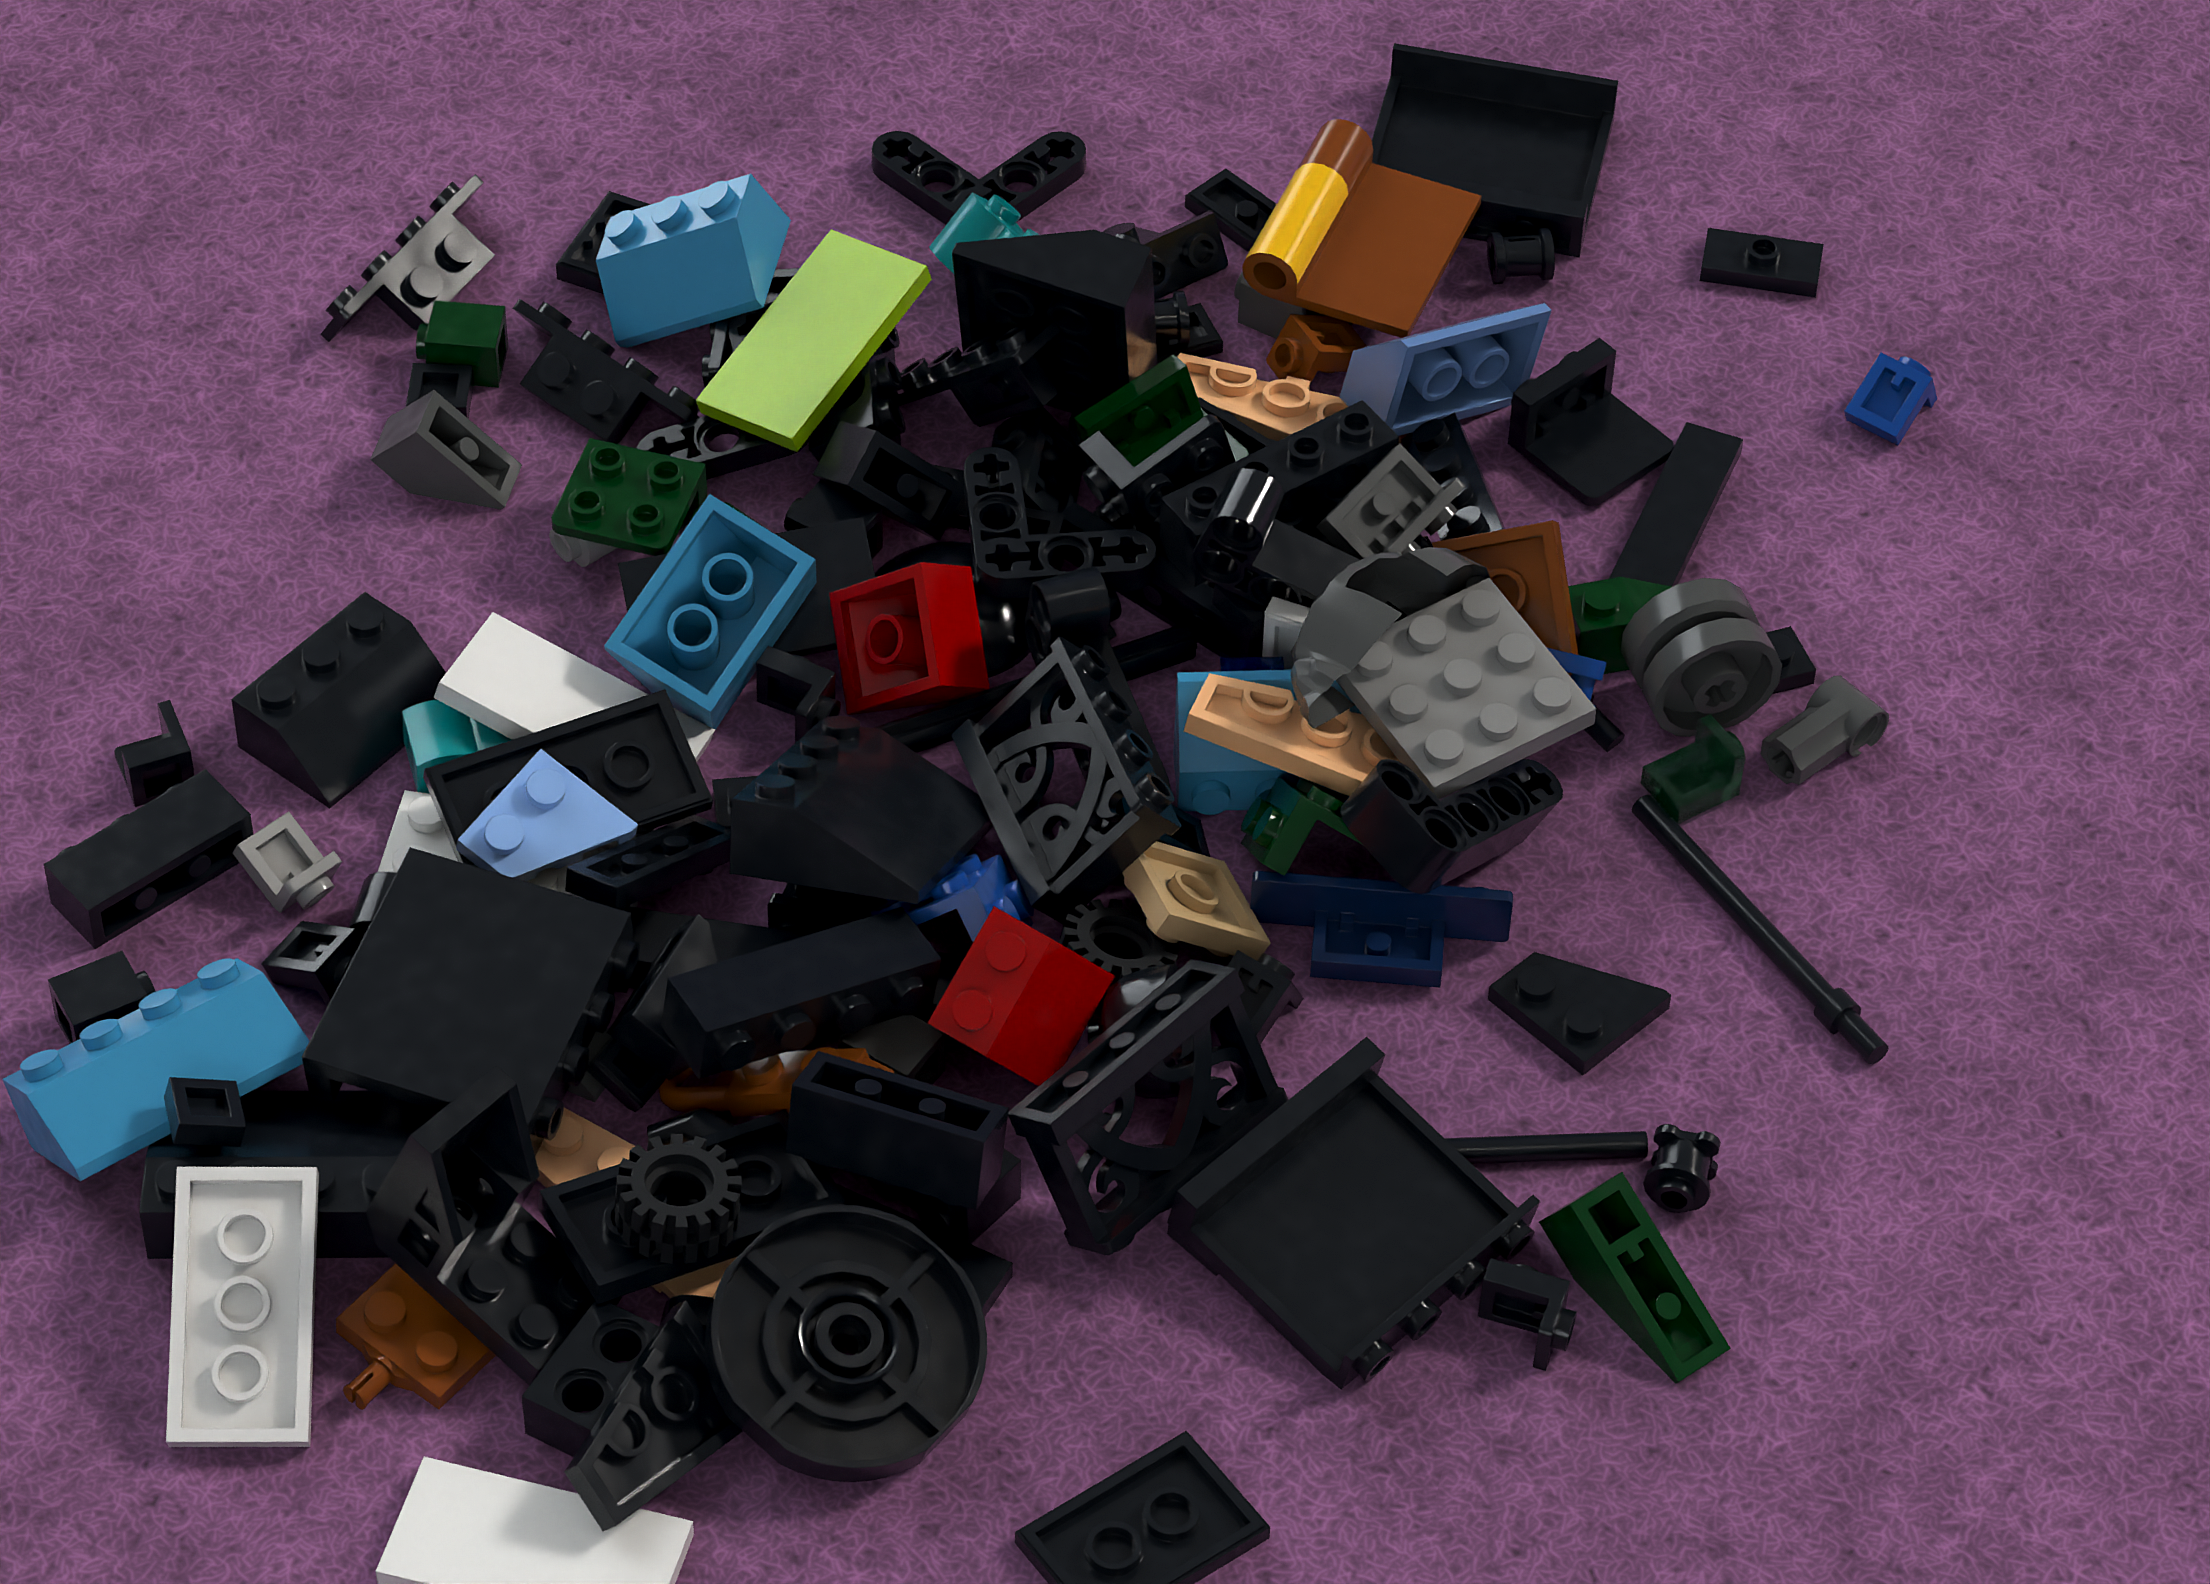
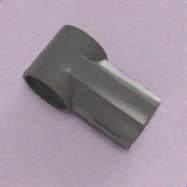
M1841 675L1833 676L1821 684L1813 693L1805 711L1763 739L1760 754L1765 759L1769 770L1784 783L1800 785L1845 752L1849 753L1852 757H1857L1861 754L1858 750L1866 743L1870 747L1876 744L1887 728L1889 714Z

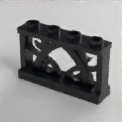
M1059 636L1050 645L1053 652L979 722L976 723L968 718L951 736L1031 907L1064 925L1068 913L1072 915L1073 909L1076 906L1082 904L1088 908L1087 904L1090 900H1093L1165 832L1172 836L1181 827V824L1171 806V803L1175 800L1171 789L1155 774L1149 762L1153 758L1150 747L1134 732L1128 720L1132 715L1129 705L1113 690L1107 678L1111 673L1109 665L1092 647L1084 645L1082 648H1079ZM1071 688L1076 701L1072 707L1066 710L1067 699L1062 696ZM1053 705L1051 710L1052 723H1048V709ZM1069 748L1091 750L1088 777L1078 809L1075 810L1068 805L1060 803L1046 805L1041 808L1039 802L1046 793L1053 774V751ZM1030 767H1035L1034 776L1028 781L1025 772ZM1122 797H1125L1131 809L1125 817L1116 813L1117 804ZM1103 819L1111 823L1118 822L1106 834L1099 832ZM1060 820H1068L1071 823L1068 830L1059 825V832L1055 837L1052 832L1054 825Z
M1191 959L1008 1111V1117L1016 1135L1025 1137L1066 1226L1064 1235L1070 1246L1103 1255H1111L1124 1249L1133 1241L1135 1234L1159 1213L1172 1208L1177 1190L1289 1100L1284 1088L1278 1087L1241 1001L1239 995L1245 989L1236 968ZM1210 1020L1221 1046L1212 1047ZM1172 1052L1171 1058L1182 1059L1181 1063L1169 1067L1165 1065L1163 1060ZM1228 1061L1237 1084L1217 1100L1220 1089L1224 1086L1232 1085L1224 1078L1211 1076L1212 1066ZM1145 1074L1168 1082L1181 1081L1174 1115L1162 1144L1137 1145L1119 1139L1127 1127L1134 1109L1135 1083ZM1116 1101L1112 1114L1103 1113L1107 1106ZM1071 1137L1086 1149L1077 1164L1067 1144V1140ZM1104 1159L1106 1161L1099 1168L1096 1177L1097 1192L1106 1194L1109 1184L1114 1180L1117 1182V1186L1099 1202L1094 1204L1089 1193V1184L1094 1170L1100 1161Z

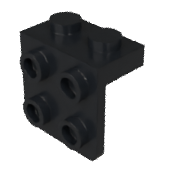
M1598 338L1578 352L1573 351L1567 354L1559 364L1535 379L1531 378L1524 381L1513 392L1508 444L1588 506L1600 505L1665 463L1674 448V443L1670 438L1611 394L1616 350L1601 338Z
M1212 414L1200 419L1135 467L1099 431L1079 445L1088 467L1082 473L1083 479L1091 492L1101 502L1095 508L1098 517L1117 529H1131L1147 534L1153 540L1156 552L1159 550L1161 497L1236 462L1224 426Z

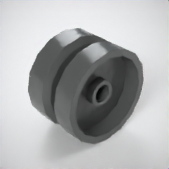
M1700 578L1679 583L1654 596L1633 615L1622 635L1620 651L1639 688L1642 689V693L1660 727L1675 736L1691 737L1735 726L1748 719L1769 700L1780 682L1782 663L1765 630L1760 626L1742 589L1726 579Z

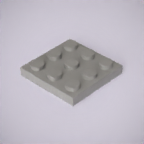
M1490 578L1394 622L1373 644L1350 673L1343 674L1336 679L1337 683L1397 759L1409 767L1439 800L1593 725L1595 722L1596 707Z

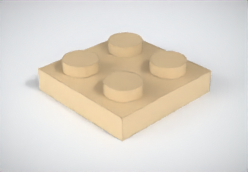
M1156 841L1122 872L1126 887L1135 895L1147 917V926L1155 935L1167 942H1187L1204 947L1220 957L1234 956L1237 950L1256 961L1271 944L1225 861Z

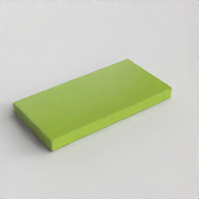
M831 229L697 397L696 403L700 412L798 452L932 280L928 267Z

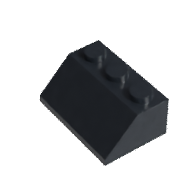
M364 592L231 699L238 747L330 809L405 747L402 711L422 702L437 700L434 698V695L446 671L411 621Z

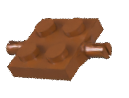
M396 1263L336 1318V1333L362 1352L368 1363V1366L356 1378L343 1387V1393L348 1401L353 1403L356 1400V1406L361 1410L365 1409L390 1383L395 1387L413 1391L434 1407L440 1409L496 1356Z

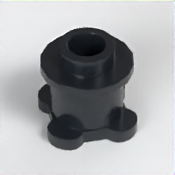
M1671 1124L1660 1125L1656 1128L1653 1141L1658 1145V1150L1653 1152L1651 1159L1653 1167L1647 1171L1644 1178V1190L1652 1201L1668 1212L1685 1213L1697 1210L1704 1206L1710 1197L1711 1189L1708 1180H1712L1717 1174L1718 1164L1713 1160V1156L1719 1153L1721 1142L1717 1136L1707 1131L1693 1133L1680 1130Z

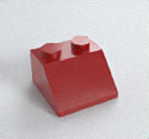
M920 562L829 593L847 715L946 703L990 689L971 566Z
M993 906L930 1017L928 1024L1040 1086L1067 1063L1113 982L1115 975Z

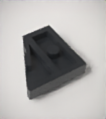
M1534 952L1489 986L1488 1000L1581 1075H1584L1667 1011L1670 1007L1671 994L1658 987Z

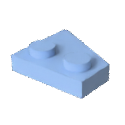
M540 749L458 838L456 850L479 868L526 882L536 878L537 874L544 869H559L580 861L586 852L617 841L618 845L631 840L636 834L638 824Z

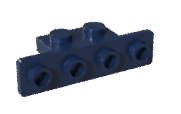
M1255 871L1252 875L1250 909L1253 910L1259 923L1314 927L1310 977L1440 988L1444 938L1494 942L1508 941L1513 893L1507 890H1494L1485 887L1469 888L1441 885L1428 893L1419 894L1411 892L1394 881L1359 879L1351 876L1332 877L1295 874L1288 871L1284 876L1278 872Z

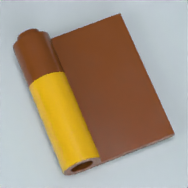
M1334 119L1327 121L1321 126L1246 256L1242 266L1243 276L1254 290L1269 298L1396 337L1410 336L1480 207L1482 196L1372 163V140L1366 131L1356 123L1348 120Z

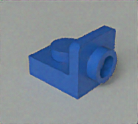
M1880 352L1844 410L1846 420L1898 446L1923 405L1932 408L1937 400L1933 378L1930 377L1931 373L1922 364L1909 357L1901 356L1899 360H1896Z

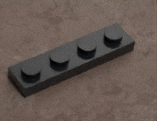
M1455 412L1442 419L1429 420L1421 424L1413 434L1401 439L1404 448L1442 488L1456 477L1465 485V488L1451 501L1458 511L1437 531L1441 541L1505 529L1465 430Z

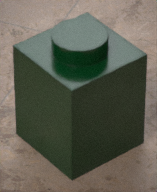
M434 300L429 323L420 324L418 327L416 338L417 359L426 360V363L473 365L474 386L499 388L508 350L505 306Z

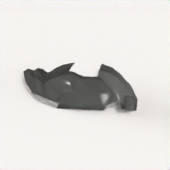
M1427 547L1408 551L1403 555L1397 551L1373 554L1348 565L1343 571L1338 573L1329 583L1324 593L1319 595L1313 602L1307 617L1303 621L1297 642L1290 651L1294 661L1291 670V681L1298 705L1300 706V712L1308 721V724L1312 728H1316L1355 706L1353 702L1331 685L1343 674L1350 673L1381 635L1402 615L1396 609L1385 604L1387 601L1409 616L1490 578L1487 568L1450 549Z

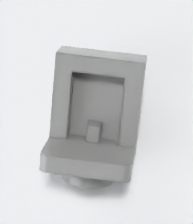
M289 811L239 843L233 851V855L279 913L296 902L304 910L324 898L334 889L335 886L331 879L342 863L335 851L323 857Z

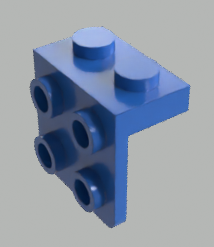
M972 854L962 858L918 904L886 899L887 902L877 906L870 912L871 915H876L903 907L917 926L957 908L970 938L974 942L993 906L1030 927L1033 925L1031 916L1034 915V908L1031 907L1019 880H1012L1000 854L982 862L977 854Z

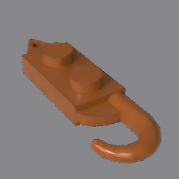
M823 1047L816 1050L784 1052L746 1064L737 1070L724 1071L713 1085L681 1086L685 1079L694 1074L693 1070L688 1068L671 1080L666 1078L658 1089L663 1104L673 1111L683 1113L697 1108H708L714 1112L730 1111L732 1117L769 1115L784 1109L789 1114L792 1084L818 1051L894 1073V1071L870 1059L866 1048L834 1049Z

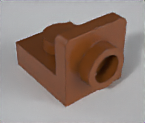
M1290 314L1266 361L1279 379H1286L1287 376L1312 382L1317 371L1324 373L1347 372L1353 350L1367 347V345L1347 321L1331 316Z

